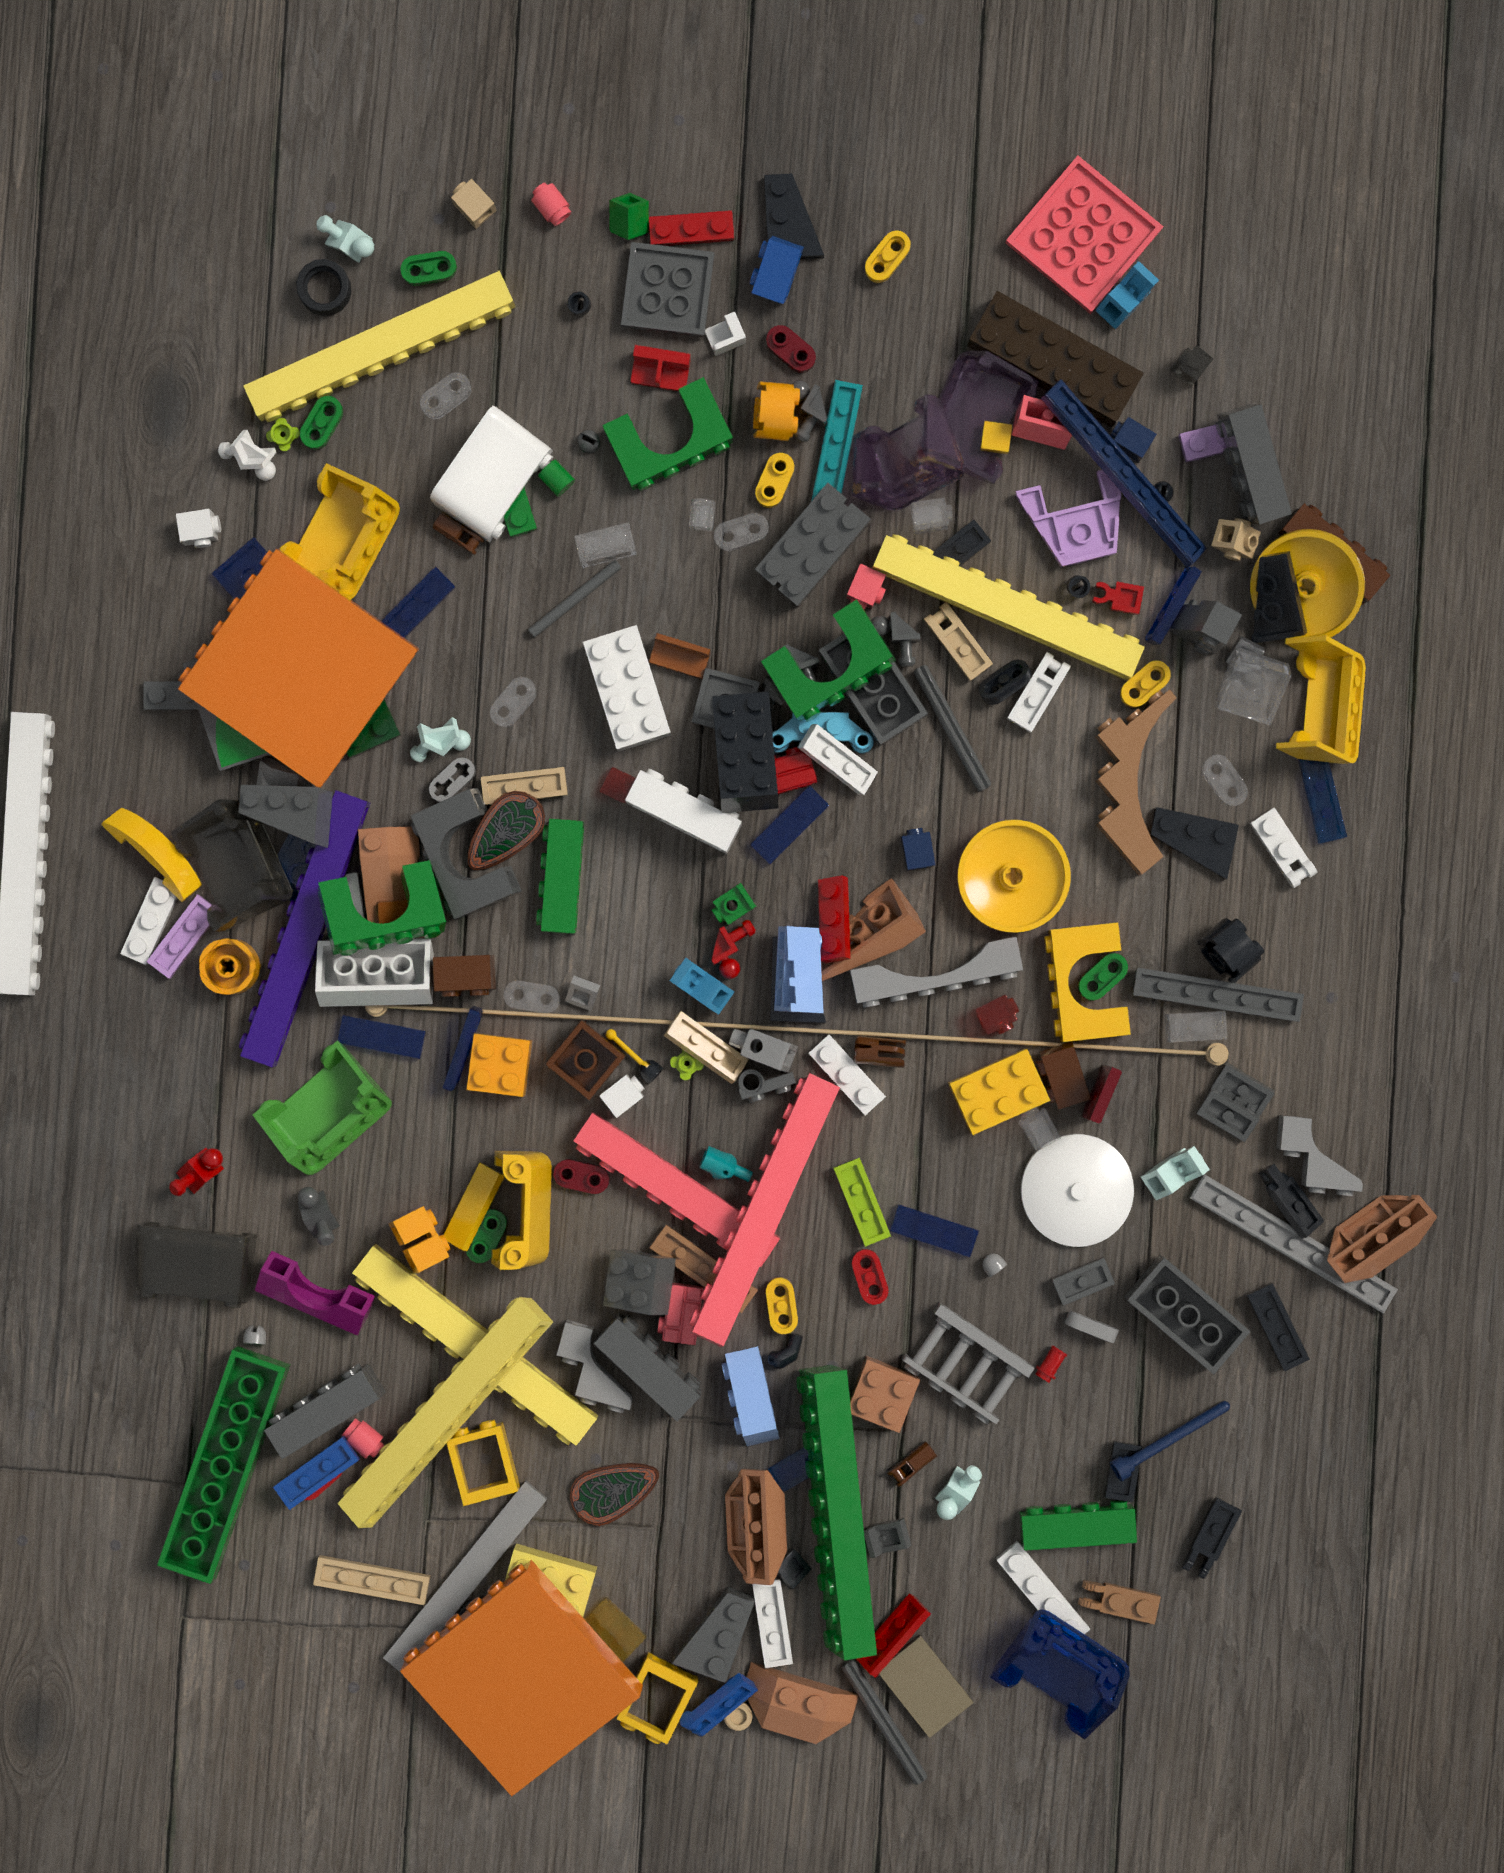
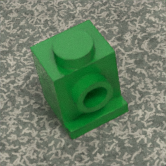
M739 883L714 900L713 903L716 907L711 910L720 924L726 921L729 926L756 908V905L743 885ZM730 900H734L738 904L737 909L734 911L727 909V903Z

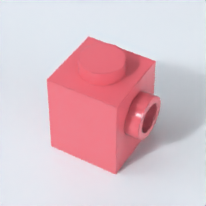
M860 564L846 598L851 600L850 603L857 599L864 610L866 607L872 609L874 603L880 605L886 591L882 587L886 574Z

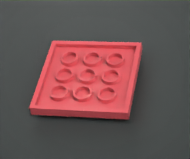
M1077 155L1007 238L1005 243L1091 314L1164 226Z

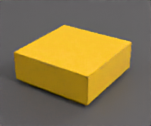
M984 421L980 450L1008 454L1012 425Z

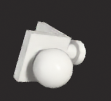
M243 430L232 444L222 442L219 445L218 453L222 459H230L232 456H235L241 470L255 469L256 476L263 481H268L275 476L276 468L270 461L276 454L275 448H259L253 443L248 430Z

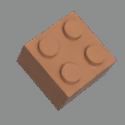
M866 1356L850 1395L851 1414L900 1433L919 1385V1376L917 1377L912 1373Z

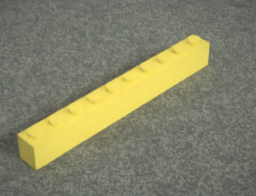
M500 271L243 386L257 417L261 422L264 420L271 422L282 416L281 413L288 409L293 411L301 409L308 404L307 401L315 397L320 399L323 396H330L335 388L340 386L346 388L356 384L359 381L358 378L366 374L374 376L384 370V366L394 363V365L401 364L410 358L409 355L418 351L420 353L428 352L435 348L434 344L445 340V342L455 340L460 337V332L469 328L472 331L486 325L485 321L496 317V319L504 318L512 313L511 309L516 307Z
M893 534L892 537L886 535L872 569L886 574V577L1122 679L1128 681L1132 678L1145 648L1139 644V639L1127 634L1121 637L1114 634V629L1102 623H1099L1098 626L1087 622L1088 618L1082 614L1073 612L1070 615L1063 612V607L1051 601H1047L1045 604L1036 600L1037 596L1029 591L1021 590L1019 593L1010 589L1011 584L1006 581L995 579L994 582L985 578V573L978 569L970 568L968 571L959 567L960 563L955 559L946 556L943 559L933 555L934 551L927 547L918 545V548L908 545V540L896 534Z
M377 1244L369 1250L353 1271V1274L357 1276L355 1281L366 1290H369L371 1287L379 1293L377 1298L388 1307L394 1305L401 1310L400 1316L410 1324H414V1322L424 1328L422 1333L434 1342L437 1339L446 1345L444 1350L456 1359L459 1356L465 1359L470 1354L471 1346L478 1340L483 1339L489 1332L480 1323ZM524 1357L520 1359L495 1388L500 1393L506 1391L513 1397L511 1401L524 1411L528 1408L535 1414L533 1418L545 1428L550 1425L557 1431L556 1436L567 1445L572 1442L577 1446L598 1417L594 1411Z
M519 1297L508 1304L506 1307L507 1312L489 1326V1332L483 1339L478 1340L471 1346L470 1354L452 1368V1374L446 1381L439 1383L435 1387L433 1396L416 1409V1415L410 1422L403 1424L399 1428L397 1437L380 1450V1456L375 1462L367 1465L362 1470L360 1479L346 1488L343 1493L344 1497L338 1502V1505L358 1528H371L376 1524L550 1327L553 1321L532 1298Z

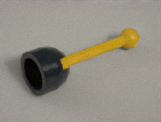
M609 1029L606 1031V1038L613 1040L640 1065L639 1074L648 1085L662 1072L664 1068L654 1060L643 1061L617 1037L615 1030Z

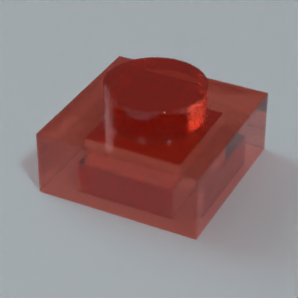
M612 767L600 792L626 804L625 799L636 778Z

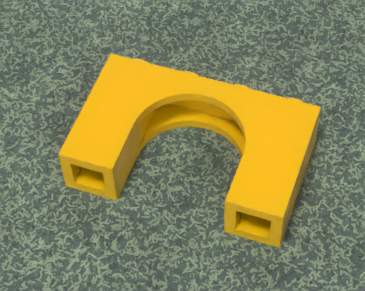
M1118 923L1048 930L1049 936H1044L1046 953H1051L1052 964H1047L1049 981L1054 980L1055 992L1050 993L1052 1009L1057 1008L1058 1020L1053 1022L1055 1037L1060 1036V1042L1131 1035L1128 1007L1097 1010L1085 1008L1073 998L1068 985L1070 970L1080 958L1089 954L1121 951Z

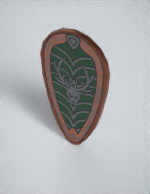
M520 791L504 793L498 797L486 811L472 837L468 852L469 867L473 870L493 867L527 847L539 836L544 828L545 812L541 803L534 796Z
M640 1463L615 1464L586 1471L575 1479L571 1487L570 1500L572 1507L579 1518L588 1524L597 1526L609 1524L624 1516L650 1494L659 1479V1471L653 1466Z

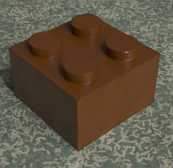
M495 956L433 957L434 991H441V997L461 996V991L470 990V996L489 995V989H496Z
M581 1020L546 1065L588 1100H591L626 1055L584 1020Z

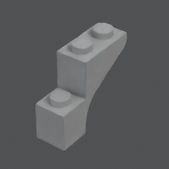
M1279 1115L1276 1149L1284 1150V1156L1300 1157L1301 1152H1304L1301 1185L1309 1187L1308 1192L1325 1193L1326 1188L1337 1189L1336 1194L1353 1196L1354 1191L1362 1192L1363 1184L1359 1178L1318 1150L1312 1137L1311 1118Z
M567 1320L557 1356H561V1361L568 1364L578 1365V1362L584 1363L575 1396L581 1397L580 1401L589 1405H596L597 1402L608 1404L607 1409L623 1413L624 1409L630 1410L633 1400L632 1395L599 1364L593 1355L591 1339L594 1327Z

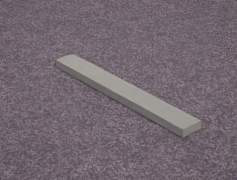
M1205 1174L1201 1176L1189 1196L1190 1199L1382 1313L1386 1311L1398 1290L1376 1276L1344 1283L1327 1262L1328 1254L1330 1253L1328 1247L1309 1236L1301 1239L1291 1225Z
M525 1481L519 1491L509 1500L384 1655L383 1659L400 1672L404 1663L403 1657L408 1651L414 1647L417 1649L425 1644L424 1640L435 1630L441 1632L446 1622L454 1616L545 1503L547 1497Z

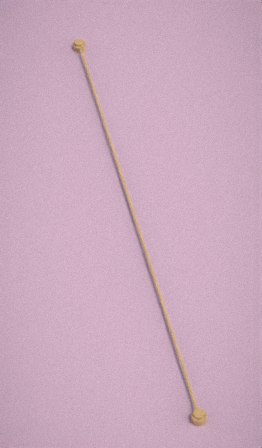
M414 1005L365 1006L368 1014L374 1017L382 1016L388 1011V1008L652 1024H671L673 1021ZM697 1022L704 1027H722L1056 1047L1065 1044L1054 1042ZM1211 1043L1206 1047L1205 1051L1073 1044L1074 1048L1205 1055L1207 1062L1212 1065L1225 1063L1229 1055L1228 1049L1221 1043Z

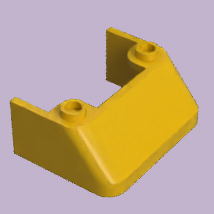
M1327 635L1286 638L1285 644L1299 651V656L1296 660L1298 671L1308 678L1304 731H1295L1289 742L1276 743V749L1297 759L1339 764L1355 763L1359 753L1366 671L1363 656Z

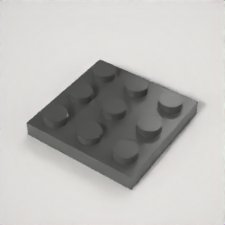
M631 242L621 327L704 337L715 252Z

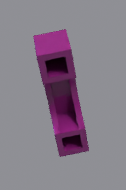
M271 1251L260 1270L255 1287L256 1292L357 1336L369 1315L375 1298L374 1295L351 1285L340 1290H329L319 1287L302 1274L298 1262L274 1251Z

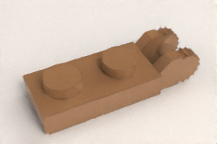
M1083 1580V1588L1088 1591L1102 1592L1100 1601L1081 1597L1078 1601L1080 1606L1099 1610L1102 1613L1155 1624L1161 1599L1160 1595L1106 1582L1101 1584Z

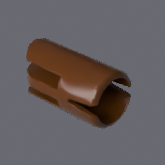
M857 1036L854 1047V1063L904 1068L905 1061L903 1058L905 1057V1049L903 1048L906 1046V1040Z

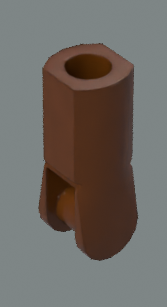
M443 512L433 524L434 530L473 555L477 553L475 549L479 543L485 541L479 535ZM464 533L471 536L466 544L460 541Z
M925 1441L888 1470L887 1474L888 1476L892 1475L897 1481L896 1486L900 1487L935 1459L937 1454ZM906 1463L912 1469L907 1474H905L901 1469V1467Z

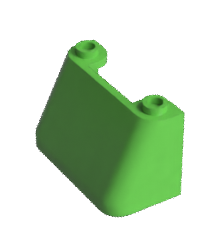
M338 1040L324 1049L321 1057L324 1068L284 1103L280 1100H267L253 1114L286 1161L307 1175H312L322 1170L386 1114L392 1106V1101Z

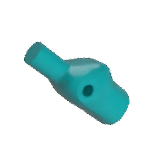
M711 1146L706 1148L699 1165L700 1169L710 1173L715 1180L729 1179L734 1175L749 1182L753 1174L752 1171L737 1165V1160L732 1154Z

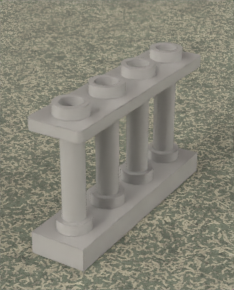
M939 1302L933 1310L934 1314L938 1316L936 1319L937 1324L914 1358H911L906 1353L903 1355L902 1360L906 1363L904 1368L917 1377L921 1373L929 1378L927 1383L937 1391L942 1392L945 1389L953 1396L950 1399L962 1408L968 1405L976 1410L974 1416L982 1422L988 1424L992 1421L997 1424L999 1418L992 1412L1016 1377H1020L1023 1374L1029 1378L1035 1368ZM953 1326L961 1332L959 1335L961 1339L937 1374L923 1366V1363L946 1329L950 1330ZM977 1342L984 1347L982 1351L984 1355L961 1389L958 1390L948 1383L946 1379L967 1348ZM1000 1358L1008 1364L1006 1366L1007 1371L982 1406L969 1396L993 1360L996 1362Z

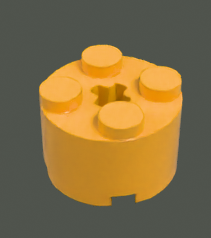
M759 381L756 390H761V396L755 397L753 429H758L753 434L754 438L788 441L790 437H793V434L797 433L798 417L794 416L795 405H799L800 389L794 388L793 384Z
M224 938L213 941L203 950L199 959V971L202 982L211 991L223 995H237L249 990L257 981L261 969V963L256 951L248 943L238 939ZM226 961L234 962L233 972H225L227 969Z

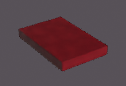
M1102 1065L1090 1093L1091 1100H1087L1081 1117L1098 1124L1102 1122L1122 1074L1121 1070Z

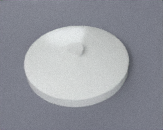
M1067 1134L1046 1142L1031 1156L1022 1175L1021 1200L1027 1217L1040 1233L1062 1245L1083 1247L1097 1244L1109 1238L1123 1225L1133 1203L1134 1185L1132 1174L1126 1161L1113 1146L1094 1136Z

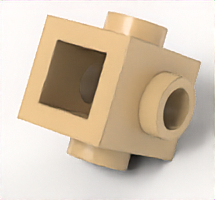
M1235 518L1234 521L1219 519L1211 546L1224 552V557L1233 561H1240L1241 558L1253 559L1255 549L1258 546L1260 531L1250 527L1251 522L1244 519Z

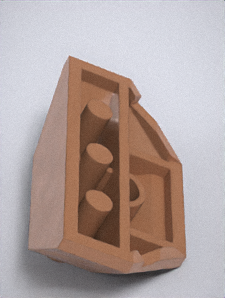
M1420 1195L1380 1196L1335 1228L1327 1262L1344 1283L1372 1278L1416 1247L1437 1216Z
M742 1469L725 1494L728 1552L737 1568L743 1574V1579L746 1583L772 1585L787 1552L785 1494L768 1470Z
M753 1662L750 1663L747 1678L752 1680L758 1689L757 1692L748 1698V1701L763 1729L817 1744L851 1723L859 1697L857 1693L777 1669L765 1668V1666Z

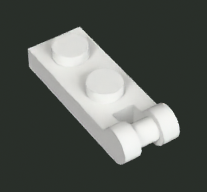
M1046 652L1007 717L1008 720L1030 733L1071 667L1066 662L1060 663L1053 659L1054 655ZM1047 668L1056 673L1054 679L1044 675Z
M1275 808L1270 809L1249 823L1292 888L1300 885L1301 880L1307 876L1311 878L1318 873ZM1297 860L1301 867L1293 871L1289 865Z

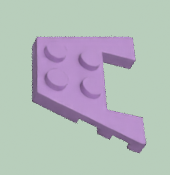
M1103 470L1096 472L1103 498L1100 501L1047 513L1040 485L1015 492L1017 500L1061 568L1117 553L1121 491Z

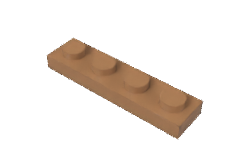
M666 1224L650 1248L661 1256L676 1258L675 1266L705 1287L707 1283L712 1285L716 1274L712 1273L717 1260ZM752 1285L742 1304L740 1313L743 1312L758 1291Z

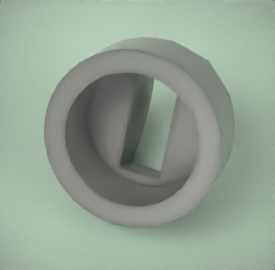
M990 1254L984 1258L982 1265L985 1273L990 1278L1002 1270L1007 1263L998 1254Z
M258 1325L257 1332H254V1326H249L244 1332L243 1344L266 1345V1332L264 1328Z

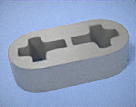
M467 758L455 759L430 783L429 793L431 797L438 802H442L457 795L475 777L476 769L474 764ZM458 764L462 766L468 764L470 766L467 769L469 775L467 777L461 775L454 780L452 777L458 773L456 766ZM451 780L453 783L447 787L449 794L447 796L442 794L437 796L435 794L438 791L436 785L438 783L445 785Z
M1069 1310L1064 1323L1111 1343L1115 1342L1119 1332L1118 1329L1071 1310Z

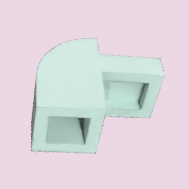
M1193 1146L1188 1149L1183 1148L1146 1172L1141 1178L1155 1200H1159L1174 1193L1186 1182L1204 1175L1210 1169L1204 1162L1201 1154Z

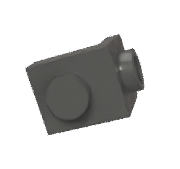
M904 1518L876 1523L864 1531L865 1546L871 1558H876L886 1552L908 1549L912 1546Z

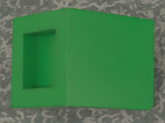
M632 193L610 199V232L627 240L647 234L649 232V201Z

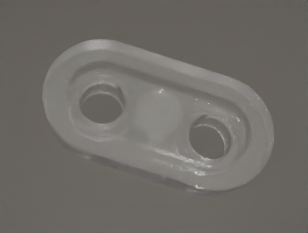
M451 373L427 390L420 399V407L423 413L431 419H439L465 401L471 393V384L468 378L462 373ZM454 382L461 383V388L457 391L451 389ZM430 400H439L438 406L434 408L430 407Z
M751 513L723 522L715 529V543L724 551H732L764 540L768 534V521L761 514ZM757 524L760 527V531L755 534L751 533L749 530L750 526ZM731 533L734 538L732 541L726 542L723 540V535Z
M518 677L511 681L490 708L491 719L496 725L509 727L520 718L536 697L537 690L534 683L526 677ZM520 686L527 688V693L523 696L517 694V689ZM503 707L509 709V714L506 717L499 716V710Z
M1213 755L1205 760L1202 766V773L1220 801L1231 807L1243 803L1247 798L1248 789L1231 762L1223 755ZM1214 764L1219 765L1221 768V772L1218 775L1214 774L1211 770ZM1230 787L1234 788L1237 792L1234 798L1229 797L1227 794Z
M513 981L504 990L505 1002L515 1009L551 1013L560 1004L559 992L549 985ZM517 989L522 990L524 993L521 1000L514 998L513 994ZM544 994L551 996V1002L548 1005L543 1004L541 1001V997Z

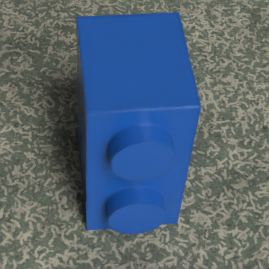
M772 236L768 242L763 241L758 256L762 258L760 269H754L750 284L754 285L752 293L784 304L787 300L804 247Z

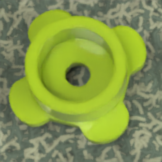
M278 418L271 431L267 432L266 438L269 442H275L279 445L281 451H288L293 440L299 438L300 431L297 427H291L285 418ZM282 432L286 433L285 437H281Z
M684 1050L679 1056H674L670 1060V1065L680 1072V1078L683 1080H689L691 1074L696 1070H702L704 1064ZM689 1061L690 1065L685 1066L684 1062Z

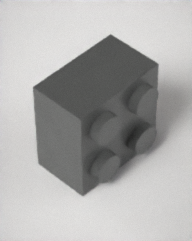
M611 1249L603 1306L647 1315H668L676 1258L629 1249Z

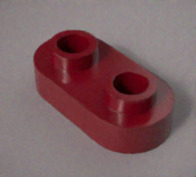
M777 325L769 330L766 343L768 349L795 372L805 373L813 368L816 354L808 343L787 326ZM783 335L786 340L783 343H778L775 337ZM805 353L807 359L799 361L796 357L797 354Z
M565 1159L559 1162L554 1169L555 1181L564 1188L599 1194L609 1185L610 1178L608 1172L598 1165ZM564 1169L572 1170V1178L565 1179L562 1172ZM592 1175H598L600 1177V1183L598 1185H592L590 1183V1177Z

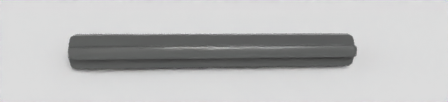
M920 666L914 670V675L976 789L979 792L991 786V782L928 666Z
M851 1659L842 1665V1670L913 1783L915 1785L920 1784L927 1778L926 1772L856 1661Z

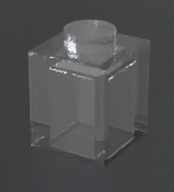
M945 497L912 502L910 505L914 535L946 530L949 527V521H953L951 504L946 505Z
M1035 1107L1022 1113L1023 1118L1018 1120L1031 1147L1036 1152L1061 1139L1045 1108L1038 1110Z

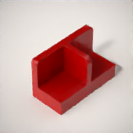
M635 345L631 375L632 384L679 391V388L687 385L691 362L690 354Z

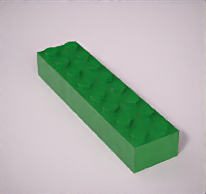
M239 1346L232 1349L157 1566L209 1584L217 1578L266 1437L264 1430L270 1426L268 1420L273 1417L291 1364Z

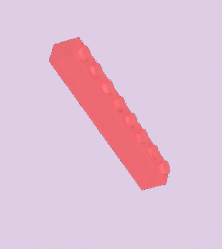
M593 1112L574 1139V1142L578 1144L576 1149L589 1158L592 1154L601 1159L599 1165L611 1173H614L615 1170L619 1171L624 1175L622 1180L635 1189L641 1186L648 1191L646 1196L659 1205L662 1201L671 1206L670 1213L681 1220L687 1217L695 1223L693 1225L694 1229L705 1236L711 1233L718 1238L716 1243L725 1250H728V1248L724 1247L730 1231L736 1233L740 1222L735 1220L740 1210ZM775 1233L760 1264V1267H762V1265L764 1264V1262L766 1261V1259L768 1258V1256L780 1240V1237Z

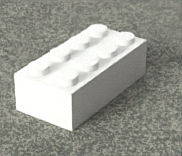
M637 625L584 641L583 644L617 751L620 752L671 736Z
M648 769L647 772L640 770L625 799L628 805L725 854L728 853L742 826V821L738 819V813H722L721 810L713 807L715 804L713 800L701 794L695 798L688 794L689 788L675 781L672 786L663 781V775L652 769Z
M431 938L413 939L406 944L389 943L377 950H369V948L360 949L348 956H342L341 954L333 955L330 941H318L315 993L319 1006L433 1004L434 952Z

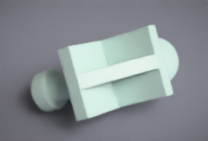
M327 215L321 216L317 220V229L322 233L327 232L330 234L325 242V245L342 251L358 263L362 257H369L373 253V238L355 225L341 220L334 224Z
M453 717L440 728L432 729L420 723L417 728L421 743L410 750V756L416 762H423L429 750L442 756L452 747L459 751L465 750L469 747L471 738L465 730L458 729L457 721Z
M971 1465L965 1471L958 1466L954 1469L948 1483L935 1497L939 1501L937 1513L940 1518L944 1520L953 1519L971 1502L980 1484L979 1480L982 1477L978 1467Z

